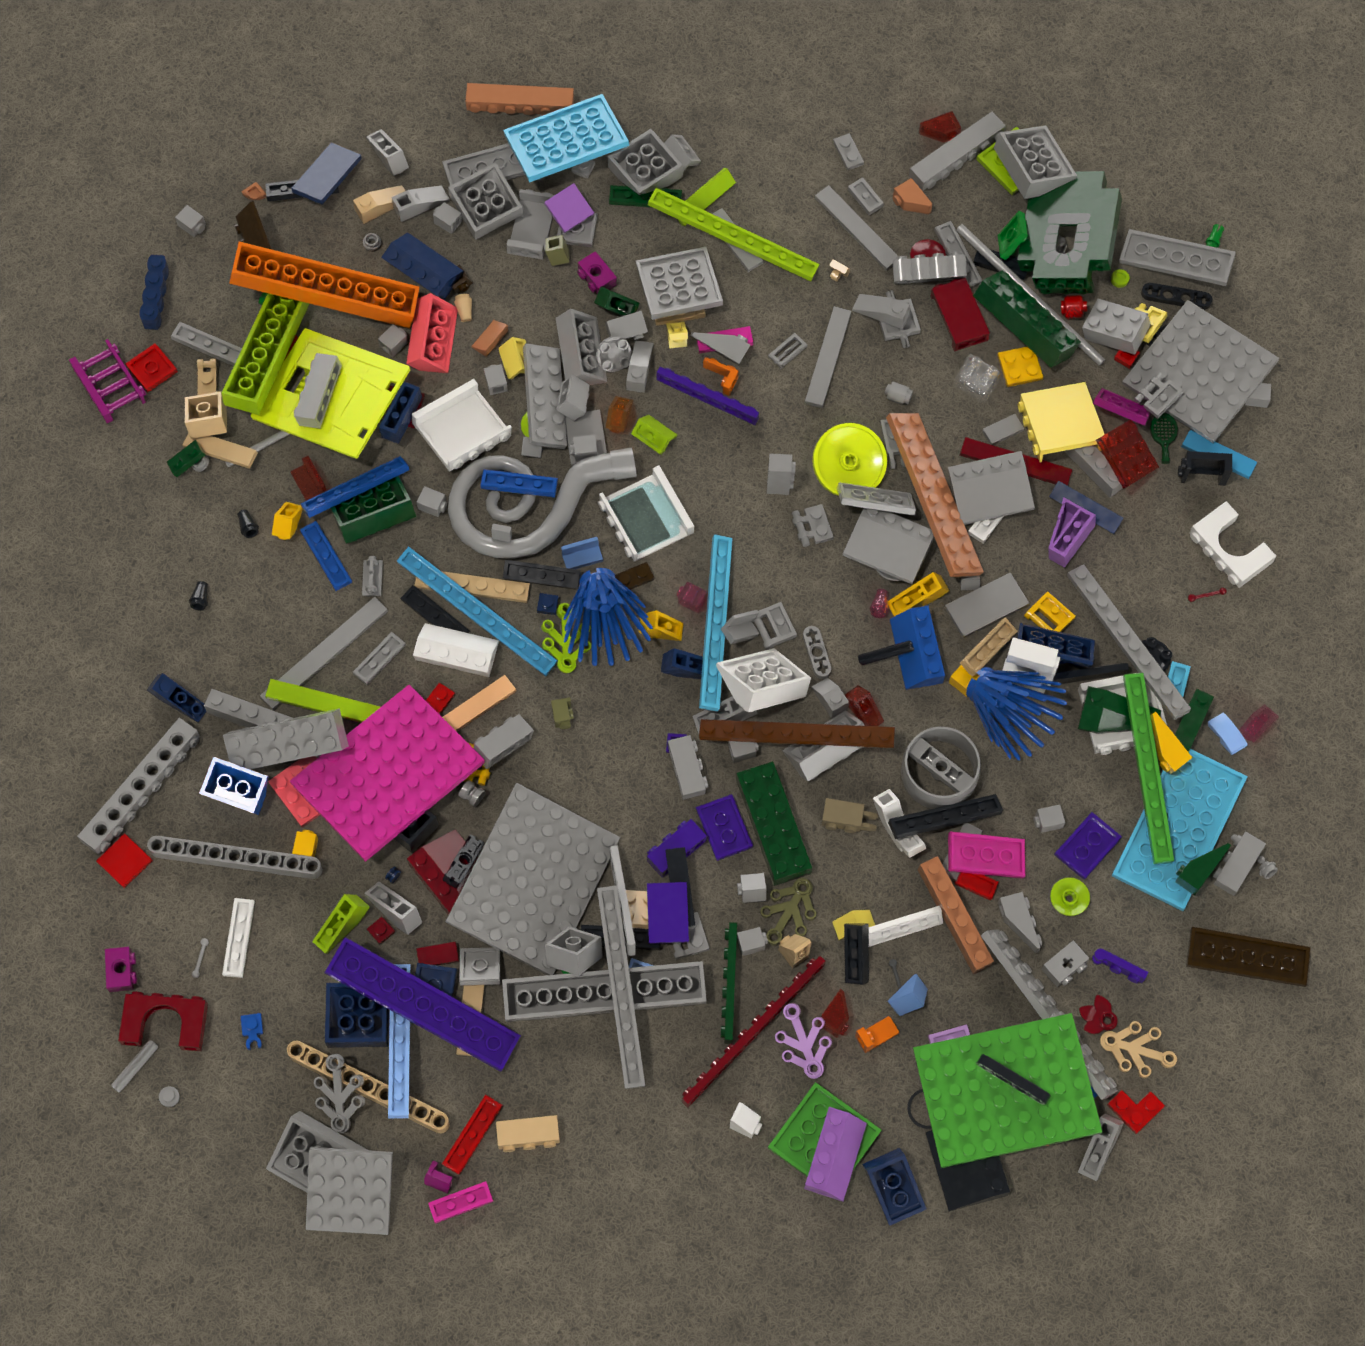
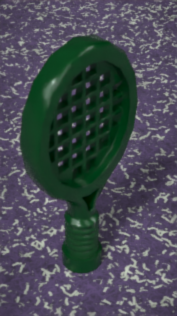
M1163 413L1158 419L1156 417L1153 418L1150 424V433L1153 440L1162 447L1161 463L1169 464L1168 446L1175 441L1178 434V426L1172 416Z

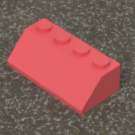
M432 293L417 299L407 365L419 371L448 373L458 312L456 306Z

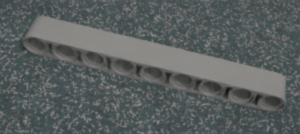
M153 836L147 843L151 854L156 858L309 879H316L323 872L320 861L311 856L164 836ZM162 844L159 850H153L155 845ZM175 847H182L178 853H173ZM201 849L199 855H192L194 850ZM214 852H220L219 857L211 858ZM235 854L240 855V857H239L238 860H236V861H232V860H231V857H232L233 855H235ZM253 857H259L257 863H250ZM272 860H279L277 865H269ZM292 862H297L298 866L296 868H289ZM311 865L318 866L315 871H308Z

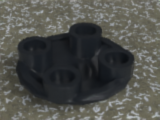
M1154 637L1141 641L1161 669L1165 671L1171 663V650Z

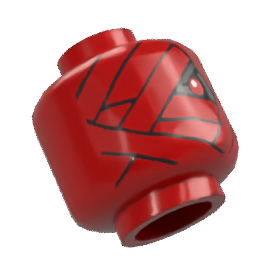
M1081 295L1066 296L1061 301V314L1065 315L1066 319H1081L1084 316V312H1088L1087 301H1084Z

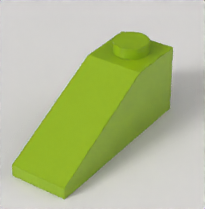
M344 894L312 942L325 954H328L361 921L370 906L358 895Z

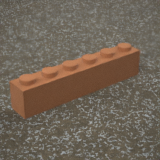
M467 83L466 109L474 113L488 111L489 113L506 112L507 114L546 115L574 104V88Z
M938 856L920 864L918 872L936 906H940L942 917L972 973L975 974L991 966L994 960Z

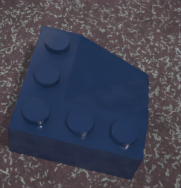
M326 983L325 1044L327 1048L388 1047L389 1009L343 983Z

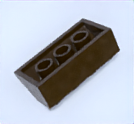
M251 201L235 216L237 224H234L238 235H242L240 242L271 249L255 203Z

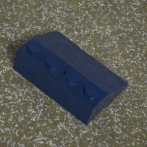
M1020 623L1016 638L1058 649L1057 657H1060V664L1069 663L1078 668H1090L1093 665L1095 640Z

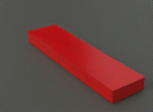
M487 1095L484 1096L442 1163L444 1167L458 1175L461 1174L503 1105Z

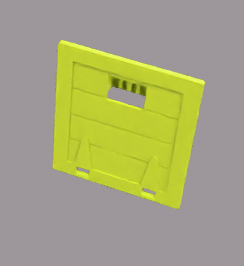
M305 328L284 360L260 414L252 413L251 418L357 459L410 372V367ZM316 353L335 355L342 365L320 429L299 426L294 417V409L298 406L300 393L305 386V378L309 375L311 362L314 360ZM297 368H303L305 375L294 393L284 390ZM394 383L395 386L392 391L387 390L390 384ZM363 429L367 430V433L362 439L359 436L362 433Z

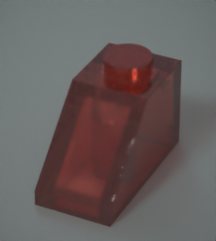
M953 111L921 122L919 133L944 143L961 133V126Z
M857 685L845 694L849 701V709L864 723V726H879L884 722L869 691Z
M842 989L838 991L821 1016L825 1020V1025L822 1029L835 1038H838L840 1034L844 1036L850 1027L847 1024L849 1014L845 994ZM818 1020L817 1025L821 1027L822 1022Z

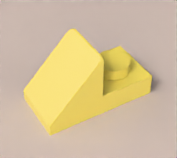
M685 322L666 323L669 348L687 347L688 332Z

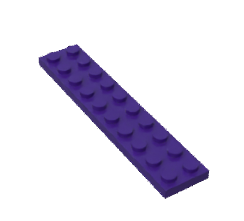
M346 937L343 939L325 971V974L500 1072L521 1036Z

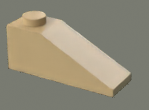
M401 185L368 192L354 199L355 211L363 224L394 209L392 197L404 192L405 189Z
M797 934L791 937L788 935L780 941L778 950L790 966L794 968L809 957L812 942L810 939Z

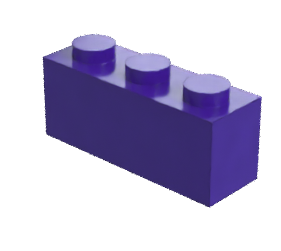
M692 819L688 822L683 821L677 827L675 833L666 835L662 840L663 843L658 847L656 845L647 852V862L663 878L668 874L666 849L685 847L687 858L706 842L707 835Z

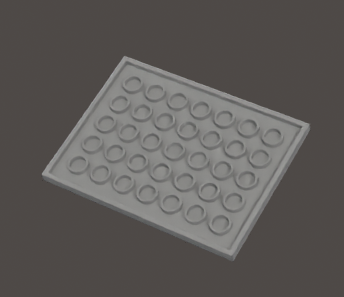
M516 783L445 922L546 975H553L556 968L546 964L545 944L567 927L576 929L609 862L610 847L616 846L620 837Z

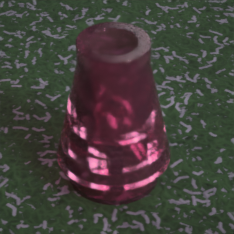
M885 589L877 590L870 606L871 615L875 618H884L888 613V592Z

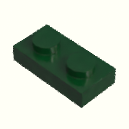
M195 439L169 459L167 464L172 474L178 477L206 456L200 443Z

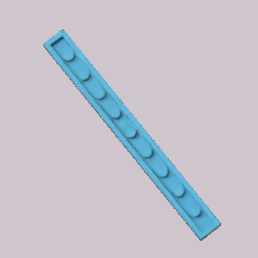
M714 534L711 548L699 708L718 712L720 709L722 676L716 664L722 662L724 657L725 635L721 628L725 625L727 617L732 538Z

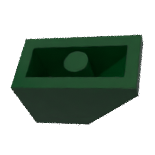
M602 286L594 301L595 304L623 316L635 313L640 304L633 299Z

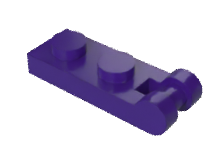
M1097 949L1092 956L1093 963L1097 965L1104 964L1110 967V971L1128 976L1127 979L1133 983H1143L1148 974L1147 971L1104 949Z

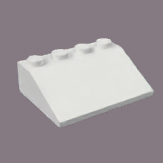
M775 648L716 664L736 703L747 712L804 698L807 695L811 680L810 676Z

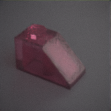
M1264 704L1248 718L1239 731L1242 732L1244 738L1254 743L1279 716Z

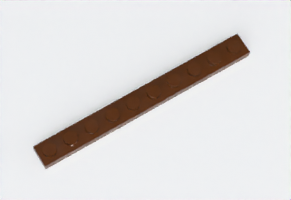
M701 719L699 731L700 740L894 748L895 727Z

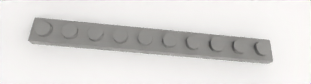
M1083 564L1069 571L1067 576L1138 673H1144L1146 684L1172 719L1176 720L1189 713L1191 710L1190 706Z
M617 885L597 888L625 1089L644 1087L645 1080Z

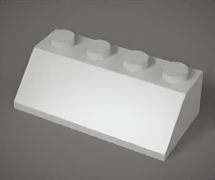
M425 623L417 638L413 657L418 661L490 677L499 640Z

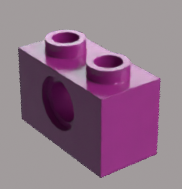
M596 251L578 262L577 273L582 280L585 279L588 282L591 292L598 294L601 286L610 290L617 285V277Z
M129 947L105 949L106 988L109 992L134 990V984H137L136 972H133V965L136 964L135 952L132 953ZM120 966H126L123 973H117V969Z

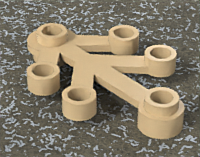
M1137 1021L1132 1022L1129 1027L1118 1033L1107 1031L1100 1038L1102 1048L1113 1053L1119 1064L1120 1071L1128 1072L1132 1067L1131 1062L1125 1059L1120 1049L1129 1053L1141 1078H1148L1151 1074V1068L1144 1064L1140 1055L1160 1061L1161 1065L1165 1068H1172L1177 1062V1056L1171 1051L1162 1053L1142 1047V1045L1160 1038L1161 1031L1157 1027L1151 1028L1147 1034L1130 1043L1122 1041V1039L1131 1034L1136 1035L1141 1031L1142 1026ZM1132 1025H1136L1138 1031H1134ZM1156 1031L1158 1033V1036L1153 1037L1151 1035V1032ZM1107 1038H1112L1114 1043L1109 1044ZM1166 1056H1171L1172 1062H1168ZM1122 1063H1127L1128 1069H1124ZM1141 1069H1147L1148 1074H1142Z

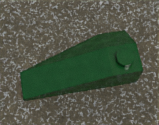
M1088 686L1084 696L1078 729L1092 733L1131 730L1126 697L1108 690ZM1149 706L1150 715L1157 712L1160 716V709Z

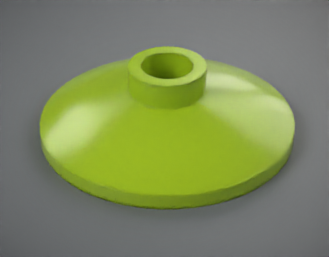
M1063 878L1052 887L1050 899L1053 907L1059 913L1065 916H1076L1084 912L1088 907L1090 893L1086 885L1076 878ZM1066 896H1071L1073 901L1068 902Z

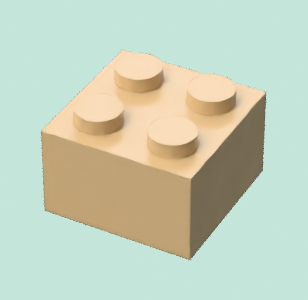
M222 391L185 397V425L190 439L227 433V406L223 403Z

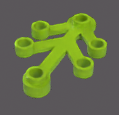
M568 603L560 604L556 610L557 616L561 619L562 636L553 628L554 624L551 620H545L541 625V629L552 637L543 640L542 648L549 651L558 660V669L563 673L574 671L579 652L578 648L571 655L568 653L571 639L570 634L568 640L564 643L565 625L569 615L563 620L566 614L563 608L568 609L570 605ZM582 623L578 628L574 644L581 637ZM545 624L550 625V628H546ZM554 640L562 647V653L554 647ZM589 641L588 649L584 648L583 653H586L591 649V643ZM545 642H549L551 646H547ZM564 661H568L570 665H565Z

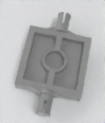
M892 290L886 292L887 297L895 299ZM911 298L900 300L910 304V315L903 329L879 321L884 340L901 339L903 348L910 346L908 336L919 334L921 331Z

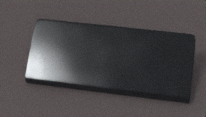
M868 923L844 924L845 983L863 985L869 982Z

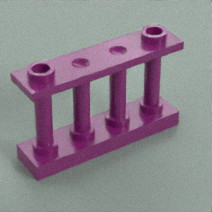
M106 339L107 350L84 362H78L76 357L69 359V362L105 422L109 423L113 421L111 416L114 413L113 411L139 397L142 404L146 403L144 398L146 393L141 385L137 386L118 356L120 352L115 343L111 344ZM111 355L117 362L93 376H87L85 373L87 368ZM120 369L124 373L125 377L102 390L95 389L94 385L101 379ZM129 383L134 389L133 392L111 404L103 402L105 396Z

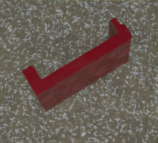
M966 278L954 279L950 283L938 284L932 288L930 297L937 304L952 339L954 351L988 341L990 332Z

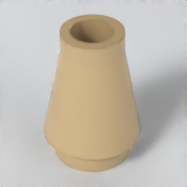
M469 294L455 296L454 304L460 315L461 322L471 321L472 298H470Z

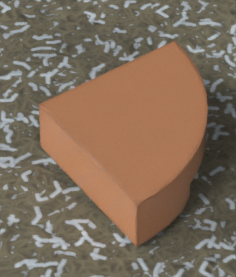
M257 182L241 191L246 198L251 200L266 198V193Z

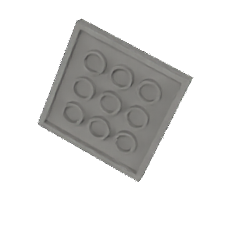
M706 247L636 261L637 271L652 320L723 306V299Z
M310 1147L306 1230L388 1235L393 1152Z

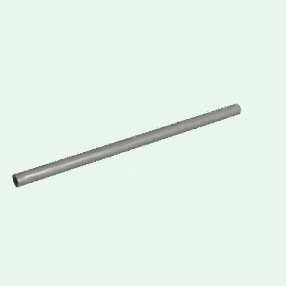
M963 224L957 228L956 231L999 272L1003 270L1008 273L1042 307L1062 322L1063 326L1070 332L1074 333L1081 341L1078 347L1098 366L1105 362L1106 359Z

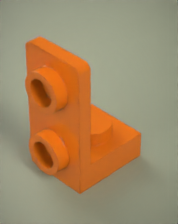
M705 357L703 368L724 376L721 383L723 394L730 396L738 380L739 370H736L731 365L721 364L714 358L709 359Z
M888 1016L867 1029L864 1027L856 1031L855 1037L864 1052L867 1053L898 1035L899 1030L891 1017Z

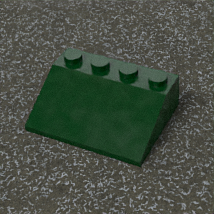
M399 476L330 508L346 544L416 517L411 499Z

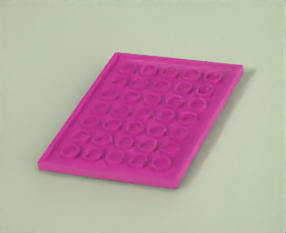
M408 685L346 735L349 745L347 748L341 751L322 754L292 778L290 783L366 862L405 830L413 821L423 815L426 810H429L481 767L485 760Z

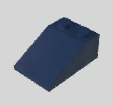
M900 1148L862 1164L889 1226L927 1209L906 1156Z

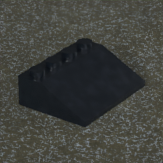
M932 1130L925 1132L949 1212L1008 1196L1010 1190L999 1156L941 1168Z

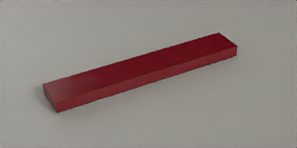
M965 437L959 456L978 461L1014 453V451ZM1022 454L1029 477L1055 485L1058 481L1068 485L1072 469L1044 460L1039 462L1037 458Z

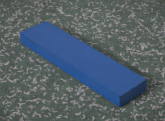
M483 469L480 486L481 489L555 498L558 478Z
M317 521L301 528V534L335 591L352 583L351 578Z

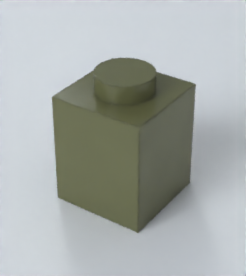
M563 235L545 238V252L551 265L556 266L569 263V248Z

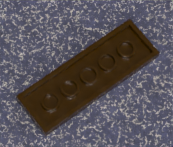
M1191 927L1186 967L1306 987L1311 947Z

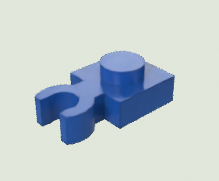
M262 1014L241 1016L243 1037L249 1036L246 1041L247 1049L251 1050L250 1045L253 1041H256L258 1048H261L262 1042L258 1035L263 1034Z

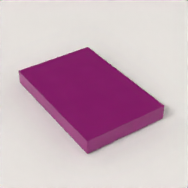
M1101 388L1093 404L1144 426L1151 415L1144 408V405L1104 388Z

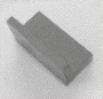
M671 134L664 144L682 163L683 172L688 166L699 165L701 160L684 137Z
M758 610L733 615L725 623L721 631L730 644L754 639L760 634L752 623V620L759 614Z

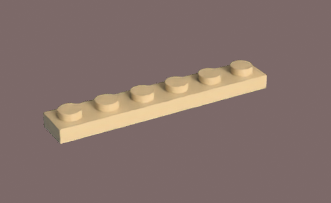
M443 572L473 596L523 603L528 601L530 583ZM416 577L414 585L416 588L432 590Z

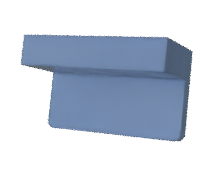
M597 537L561 547L562 558L566 568L578 569L603 562Z

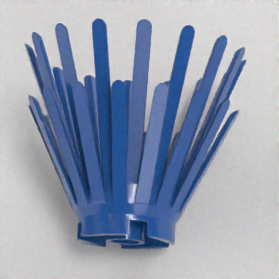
M596 568L597 572L591 574L589 570L580 578V586L563 618L565 620L569 615L565 625L564 643L568 640L574 619L576 618L568 647V653L570 654L584 609L578 661H582L584 646L588 645L591 618L592 665H597V645L598 647L602 646L603 629L608 664L613 666L614 659L609 631L613 644L617 645L619 641L624 659L626 661L630 660L617 618L626 637L629 640H633L640 653L643 651L622 607L647 641H651V638L629 605L650 629H653V627L647 620L649 617L632 600L633 598L641 607L646 608L638 599L639 597L618 581L613 571L607 568Z
M990 667L980 669L977 672L980 675L978 679L972 678L970 680L966 695L973 701L991 742L994 739L998 747L1001 745L1004 752L1011 759V754L1005 746L1006 744L1015 758L1020 761L1019 754L994 719L995 717L1021 749L1031 757V751L1020 740V734L1009 723V720L1042 748L1044 743L1026 728H1030L1032 725L1022 716L1051 735L1055 731L1024 709L1037 716H1040L1042 711L1059 720L1063 719V716L1025 697L1028 696L1043 702L1049 700L1061 705H1066L1067 702L1013 683L1059 693H1066L1067 691L1046 685L1059 686L1061 683L1043 680L1046 677L1037 675L1039 672L994 671Z

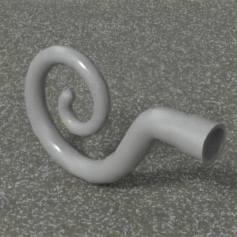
M632 447L589 456L575 463L568 470L551 512L541 526L526 537L514 539L511 542L492 539V537L477 530L469 521L466 513L468 490L483 475V469L505 470L511 473L533 475L528 466L518 459L508 456H487L473 461L463 469L452 485L448 501V515L452 528L460 540L480 554L503 559H515L537 554L552 544L568 525L579 499L589 483L637 477ZM492 490L486 499V509L494 520L504 523L516 521L528 513L535 502L536 495L523 494V498L516 507L505 511L498 507L500 493Z

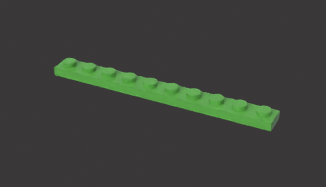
M1144 673L1124 674L1123 681L1153 864L1172 863L1174 856Z

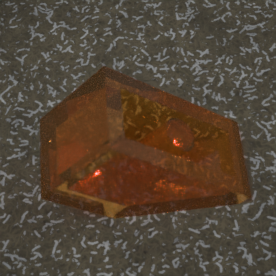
M615 396L608 409L605 428L615 433L624 432L634 400Z

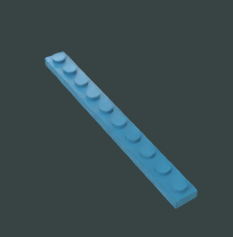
M409 546L397 560L398 564L545 677L556 665L557 660Z

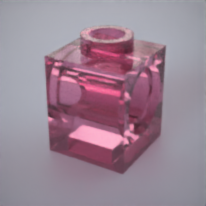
M687 581L685 586H681L677 592L678 604L698 613L707 599V591Z

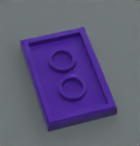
M732 794L696 807L716 861L753 848Z
M1091 812L1054 855L1085 880L1119 842L1122 836Z
M687 882L647 883L649 944L689 942Z

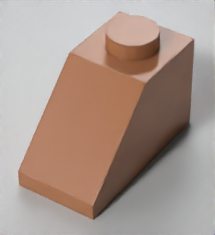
M912 178L894 188L893 201L897 206L900 205L906 211L923 214L931 213L933 204Z

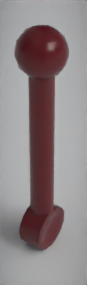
M1220 588V590L1204 593L1196 596L1194 594H1190L1188 596V600L1190 602H1194L1195 599L1204 598L1217 594L1224 595L1226 594L1227 590L1226 588Z

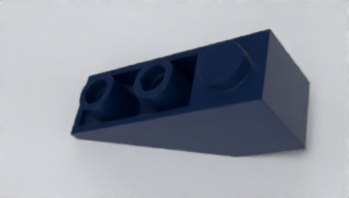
M164 673L158 674L147 689L149 693L197 723L206 713L202 701Z

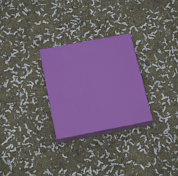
M574 183L544 202V205L564 233L594 214Z

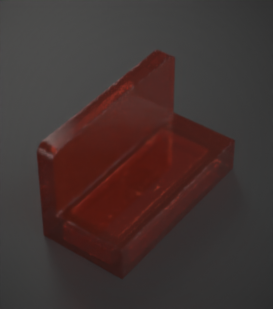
M309 456L302 458V466L291 471V475L306 501L327 491Z

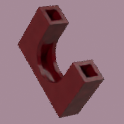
M133 991L132 994H125L118 1041L121 1045L142 1047L144 1027L147 1019L158 1010L170 1009L177 1012L181 1017L182 1024L179 1039L181 1050L202 1052L208 1003L206 1000H203V997L192 996L191 999H187L182 995L164 997L163 994L152 993L149 996L137 991Z

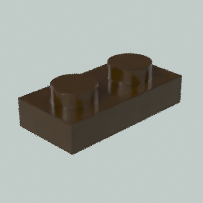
M647 562L615 574V578L629 590L654 580Z

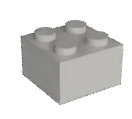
M567 927L545 944L546 964L548 966L578 976L602 958L601 937L572 927Z

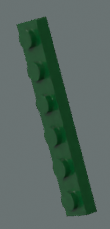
M729 922V929L725 928V940L729 942L728 948H724V960H728V966L723 967V979H727V987H723L722 999H726V1006H722L721 1018H725V1026H721V1038H725L724 1044H731L733 1041L737 923Z

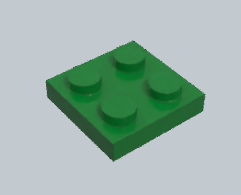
M1018 211L998 234L1000 258L1007 260L1010 255L1015 253L1021 242L1023 243L1026 240L1028 233L1025 213Z

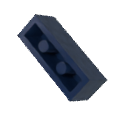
M403 381L379 426L382 438L400 443L412 419V413L416 412L422 400L420 387Z

